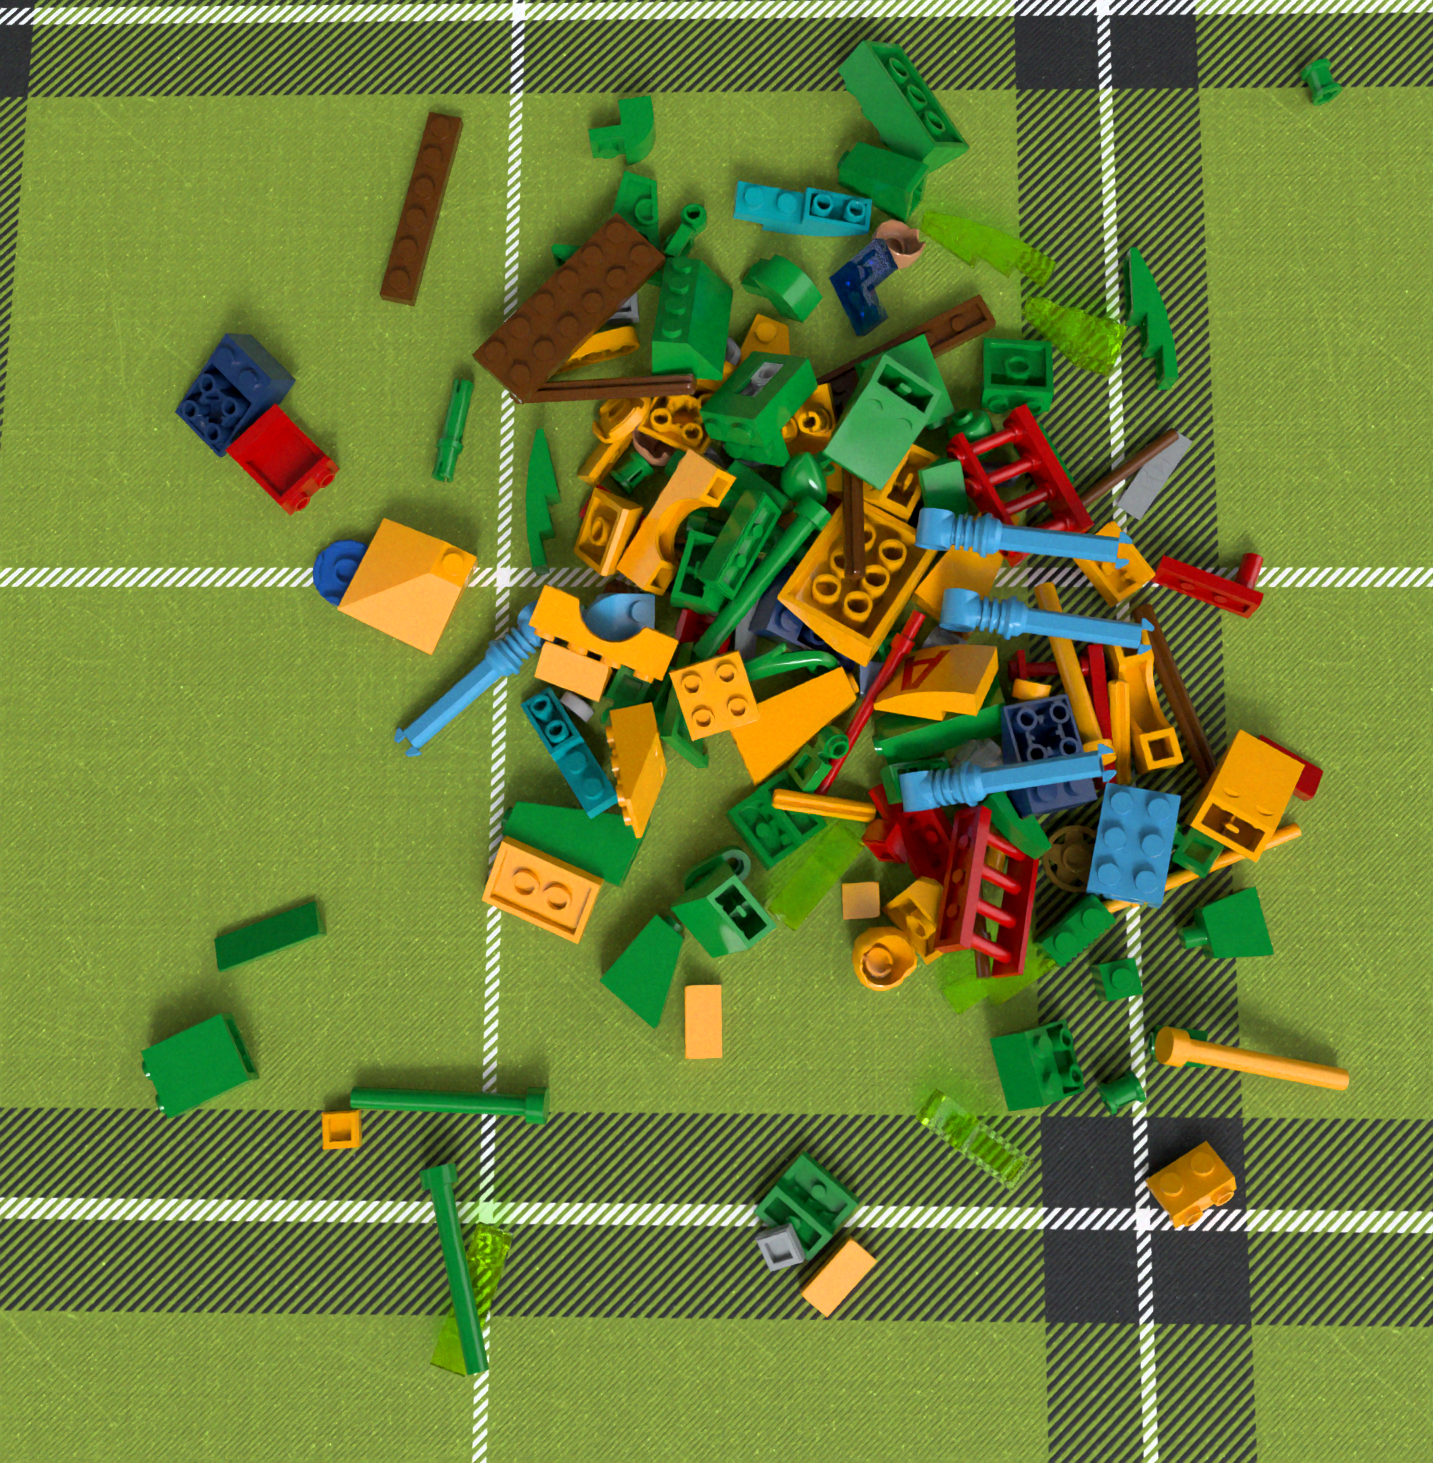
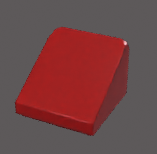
M874 819L861 837L862 842L880 862L906 863L908 858L898 821Z

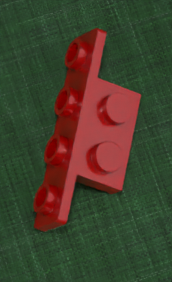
M883 783L868 791L882 818L898 821L908 858L907 863L916 879L922 876L930 879L933 878L943 886L953 828L941 806L929 810L904 812L902 802L888 804Z

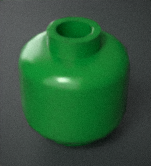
M963 408L952 416V421L946 429V434L949 441H951L955 434L963 432L970 444L995 433L996 430L985 411ZM994 449L977 455L976 457L978 458V460H982L989 456Z

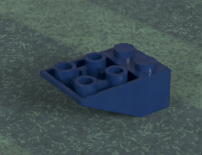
M226 333L175 412L218 457H223L227 454L225 450L275 403L278 406L280 405L296 379L252 335Z
M792 564L785 565L761 595L748 631L776 645L785 642L787 649L792 651L824 650L834 655L838 661V668L842 666L844 670L853 672L856 664L855 661L834 650L777 599L778 594L797 568Z
M1068 694L1000 708L1003 765L1084 752ZM1092 778L1006 791V795L1020 819H1026L1032 815L1039 816L1079 807L1098 799Z

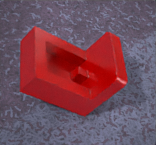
M683 608L680 619H678L675 626L674 638L679 640L678 643L680 645L685 642L696 643L716 617L699 615L691 609ZM732 633L714 655H721L727 652Z

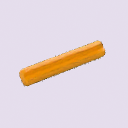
M1118 679L1108 682V700L1113 748L1117 757L1115 760L1117 785L1128 784L1131 781L1129 683L1126 680Z
M775 789L772 796V806L781 810L870 823L876 816V805L871 802L783 789Z

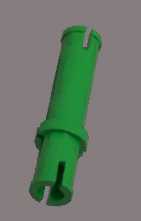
M459 379L453 380L442 435L436 441L435 447L438 449L431 476L441 482H445V477L448 483L453 482L458 455L462 454L464 448L461 441L472 393L475 388L472 382L464 379L461 380V385L459 384Z

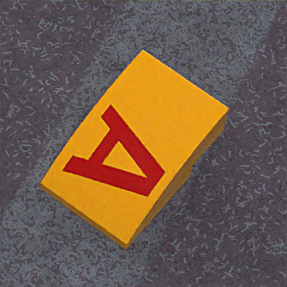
M969 644L942 645L904 655L889 684L878 695L874 703V710L943 721L947 711L977 716L998 671L997 647Z

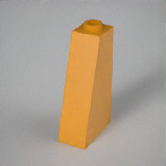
M1014 514L1010 517L1014 525L1017 526L1020 517ZM952 545L951 549L945 553L914 591L911 601L939 622L944 590L949 588L971 590L977 592L980 595V600H983L984 596H988L1003 557L997 551L995 554H987L986 558H983L977 552H973V547H970L969 551H964V546H961L960 550H955V545ZM952 631L966 641L973 633Z
M841 666L757 704L761 715L760 720L729 729L754 787L764 782L803 749L806 743H810L817 737L820 729L831 725L855 704L857 699L855 694L859 692V688L851 673L846 675Z

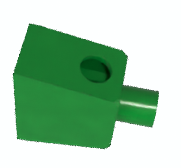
M1256 886L1240 889L1193 909L1195 925L1178 929V936L1183 949L1202 946L1206 959L1275 955Z

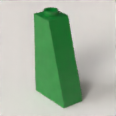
M997 674L992 681L977 716L947 711L943 721L890 712L876 719L877 734L872 736L877 755H884L888 765L908 762L1002 733L1000 708L1007 705Z
M520 801L516 802L514 808L508 807L501 821V826L504 827L502 832L504 836H509L596 875L619 888L623 887L651 825L648 821L642 838L636 839L633 826L625 825L623 815L601 812L590 819L585 810Z

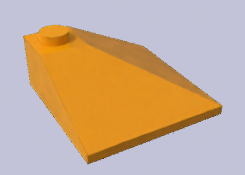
M383 518L337 610L432 656L478 566L477 557L443 540Z

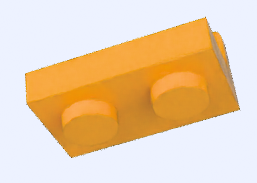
M1111 521L1094 535L1119 537L1120 532L1123 531L1115 521ZM1119 543L1117 558L1130 560L1129 564L1120 569H1115L1116 563L1073 558L1111 608L1138 591L1155 576L1154 570L1133 544Z
M1207 1141L1145 1180L1146 1186L1169 1215L1170 1222L1175 1229L1183 1224L1185 1226L1194 1224L1203 1216V1211L1213 1204L1216 1206L1223 1205L1233 1197V1191L1236 1189L1235 1176Z

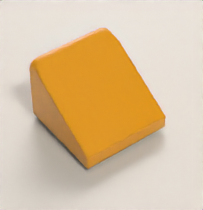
M879 881L841 884L843 920L880 918Z

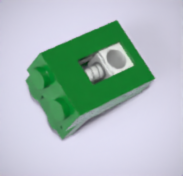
M753 351L699 410L710 439L723 441L724 448L731 458L783 467L790 459V455L780 430L818 387L809 358Z

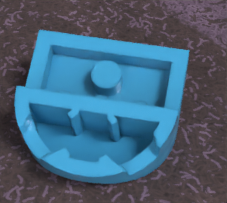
M604 593L597 596L596 600L591 603L588 609H584L581 615L587 627L596 635L608 640L626 639L638 633L645 625L654 629L655 594ZM590 651L596 659H601V655Z

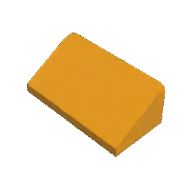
M632 431L621 440L611 444H604L601 441L578 471V478L593 488L598 484L601 485L633 442Z
M545 641L534 677L600 702L613 670L602 662Z
M685 985V1059L722 1058L721 985Z
M849 1234L800 1289V1294L828 1317L877 1260Z

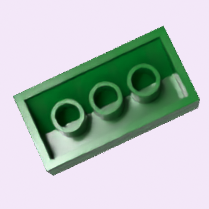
M863 40L839 67L838 72L844 79L846 90L856 97L862 106V114L874 124L879 132V139L893 153L925 163L930 166L928 174L970 149L900 44Z
M684 256L676 258L666 257L652 337V376L691 373L696 379L723 380L733 290L700 259H690Z

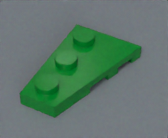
M624 171L611 217L617 212L660 252L657 181ZM661 268L646 282L647 284L661 288Z
M695 642L682 643L676 669L703 661L691 651L692 647L696 644ZM672 684L664 720L661 724L660 738L696 768H708L709 755L703 754L704 737L692 741L674 685Z

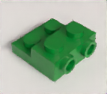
M983 338L980 408H989L992 413L1002 414L1008 411V409L1014 410L1026 404L1033 416H1037L1043 411L1049 412L1054 395L1052 342Z

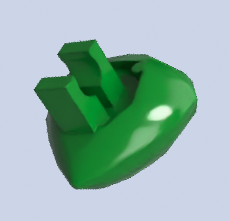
M823 450L815 454L808 451L794 452L790 455L788 462L782 467L780 486L784 495L792 502L799 503L805 495L814 499L820 505L827 500L828 485L826 477L835 473V468L830 463L832 460L821 454Z

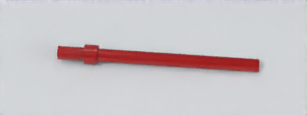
M913 610L901 633H896L890 644L892 649L844 733L849 739L848 752L842 758H830L829 763L833 768L812 794L826 796L871 716L878 695L889 684L904 655H909L915 645L913 639L926 618L922 613Z

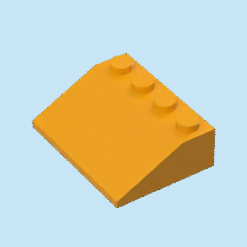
M842 501L831 520L824 527L778 594L777 599L834 650L867 667L911 599L914 591L933 565L938 550L915 546L917 529L864 501L866 574L864 579L857 580L856 582L850 581L844 576Z

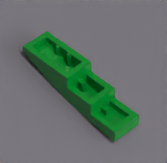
M1130 247L1123 261L1126 326H1139L1141 358H1155L1156 390H1170L1179 378L1175 342L1167 311L1154 277L1138 248Z
M543 428L536 429L528 465L526 487L528 545L532 568L536 575L540 576L550 573L543 541L556 538L549 506L562 503L548 439Z

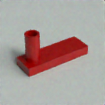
M1255 553L1243 554L1233 582L1163 555L1154 567L1155 576L1150 581L1248 619L1260 607L1264 593L1254 590L1264 559Z

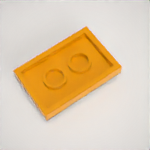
M506 836L500 844L481 900L578 944L584 935L604 879Z

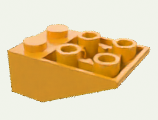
M725 361L723 380L697 379L696 392L693 395L654 397L648 412L638 426V430L686 453L690 448L703 455L714 439H710L706 432L699 410L734 373L738 366Z
M912 444L882 490L878 491L863 481L864 501L907 524L922 496L918 470L940 457ZM831 461L830 463L835 468V473L826 477L828 493L843 500L842 467Z
M652 702L609 711L612 725L605 727L609 747L612 748L613 755L610 758L614 776L617 777L618 785H615L619 806L622 807L625 825L633 826L636 839L642 838L667 773L663 745Z
M1239 729L1184 823L1244 857L1257 862L1276 831L1305 765Z

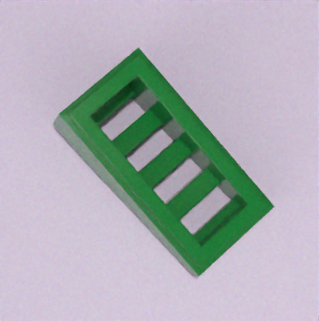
M947 757L886 765L880 770V775L888 804L902 802L899 775L923 770H934V768L938 767L939 770H946L949 768Z

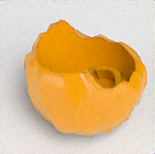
M894 926L868 927L855 939L851 956L854 972L860 983L874 991H886L899 986L917 967L918 960L916 948L907 934Z

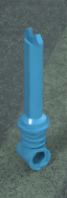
M921 508L919 510L915 546L930 550L946 551L950 550L952 545H955V550H960V547L964 546V551H969V548L973 547V552H977L983 558H986L987 554H995L999 550L1116 563L1115 569L1126 566L1130 561L1129 559L1117 558L1119 543L1132 544V539L1124 532H1120L1119 537L1004 525L998 518H992V513H986L982 517L977 516L975 521L971 515H968V519H964L962 514L955 518L954 512L937 508Z
M961 588L944 590L939 620L941 628L955 632H973L975 627L978 626L981 632H984V628H988V633H993V629H997L996 634H1001L1006 640H1010L1011 636L1018 637L1024 632L1137 649V655H1142L1152 649L1151 645L1140 644L1142 630H1154V626L1144 618L1141 619V624L1028 608L1023 601H1017V596L1002 599L1001 603H998V598L993 597L991 602L988 596H984L983 600H980V595L977 592Z
M538 600L529 603L523 608L517 618L519 627L512 626L510 628L512 633L506 632L504 640L500 637L498 640H490L488 642L490 647L485 650V658L408 727L404 730L400 727L397 729L394 738L395 742L399 744L407 737L413 745L405 752L408 757L421 755L422 753L419 749L501 676L509 677L512 673L518 675L520 673V666L524 664L521 659L525 658L528 660L530 658L529 652L534 655L537 652L535 650L536 646L542 649L545 641L554 644L559 641L560 638L556 636L552 642L533 634L535 627L528 625Z
M1097 744L1098 750L995 767L982 768L968 760L962 762L959 767L954 769L947 768L946 770H937V772L929 770L899 775L903 810L904 812L939 808L941 805L948 806L950 803L954 805L959 802L967 803L972 807L978 805V801L983 800L990 793L1101 776L1103 782H1108L1117 771H1104L1102 754L1114 753V751L1104 744Z

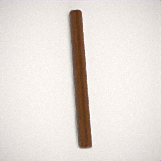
M688 373L547 381L525 403L693 395L696 392L697 379L694 378L693 374ZM510 393V398L513 399L516 404H521V403Z
M852 395L841 400V415ZM842 467L844 576L850 581L856 582L857 580L864 579L866 574L863 480Z
M1141 605L1132 611V615L1136 623L1141 624V619L1144 618L1154 626L1153 631L1147 630L1154 655L1153 666L1202 784L1205 787L1218 763L1152 605Z

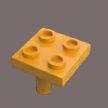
M830 383L818 385L817 389L780 430L789 455L798 451H808L815 454L824 449L838 422Z
M739 649L670 671L669 674L692 741L761 719Z

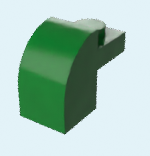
M651 95L618 100L621 125L588 129L593 158L612 159L617 155L626 154L627 166L642 161L649 155L656 140Z
M777 254L771 260L760 258L750 268L749 273L740 283L747 293L768 298L781 317L801 323L807 319L823 298L811 279L798 266Z

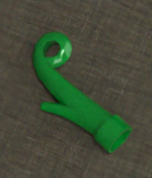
M781 642L765 653L743 660L749 682L807 666L809 673L815 677L838 668V661L834 655L824 650L812 649L784 652L787 648L785 642Z

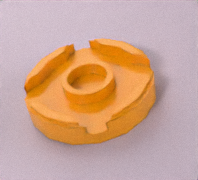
M651 397L607 399L601 405L598 412L601 416L598 423L595 420L592 423V433L604 444H611L621 440L642 421L649 410Z

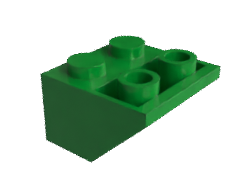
M690 530L671 594L670 606L680 609L688 608L698 614L717 617L728 604L730 599L709 587L697 577L718 537Z
M723 861L669 904L672 911L712 958L750 949L777 927L765 908L726 861Z
M1066 1019L990 1038L1009 1112L1044 1107L1085 1091L1083 1073L1077 1062L1073 1047V1036L1068 1029Z

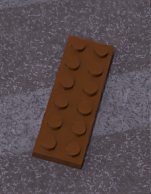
M616 212L472 354L474 360L523 405L666 263L665 256Z

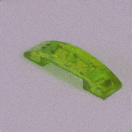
M479 1221L466 1259L480 1326L483 1332L514 1234ZM452 1303L430 1365L465 1377L467 1373Z

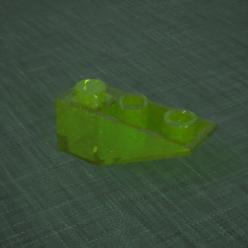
M1028 296L1021 315L1048 341L1052 342V345L1075 367L1107 377L1110 375L1116 364L1127 326L1120 325L1118 321L1109 317L1098 318L1088 315L1084 310L1077 307L1066 308L1056 305L1045 297L1033 298Z

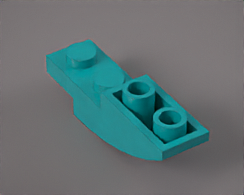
M738 181L735 187L732 218L762 224V230L776 233L806 236L863 235L869 232L872 200L809 187L806 188L804 193Z
M550 686L522 703L520 706L590 819L617 803L618 798L614 787Z

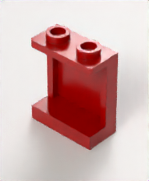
M276 403L225 450L290 516L295 511L298 512L304 509L309 504L311 496L320 488L327 487L340 470L333 460L317 447Z

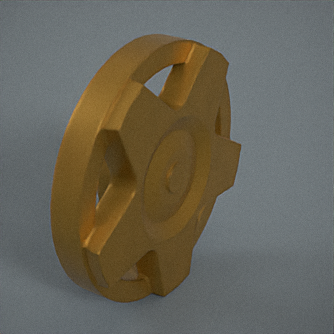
M1080 825L1067 826L1053 833L1048 839L1052 848L1042 856L1043 869L1048 879L1064 891L1073 893L1087 891L1095 843H1085L1083 833L1089 835L1095 841L1097 837V832L1088 827ZM1066 833L1064 844H1053L1060 835ZM1049 860L1057 864L1055 875L1051 870ZM1074 879H1079L1085 886L1075 887L1069 884Z

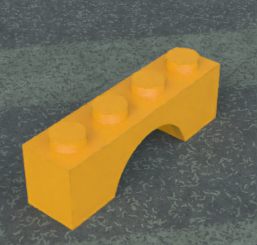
M689 448L685 456L679 461L677 469L668 484L661 490L658 500L650 513L642 521L640 529L631 544L624 550L616 569L642 590L663 596L679 570V564L674 552V539L680 523L689 513L698 508H718L736 477L708 457Z
M549 584L544 585L528 624L535 627L533 634L553 642L556 636L569 642L567 645L568 649L585 656L588 651L597 653L602 656L600 662L616 669H620L622 664L635 669L633 676L649 683H653L654 678L663 680L679 642L677 638L646 625L638 633L626 639L608 640L593 633L585 624L580 611V597Z
M1142 630L1140 644L1151 645L1147 630ZM1103 644L1111 679H1122L1129 683L1130 747L1138 776L1173 768L1184 762L1175 729L1166 720L1157 699L1153 680L1154 655L1152 649L1142 655H1137V649Z

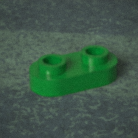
M734 845L725 846L687 869L682 880L683 888L687 891L694 885L697 877H705L729 858H736V862L731 868L743 881L751 869L750 859L740 847Z

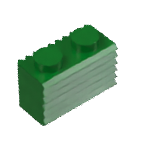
M1091 894L1084 896L1032 943L1052 967H1066V963L1072 962V958H1077V953H1083V948H1088V944L1094 943V939H1098L1099 934H1104L1106 929H1110V925L1115 924L1116 919L1099 899Z

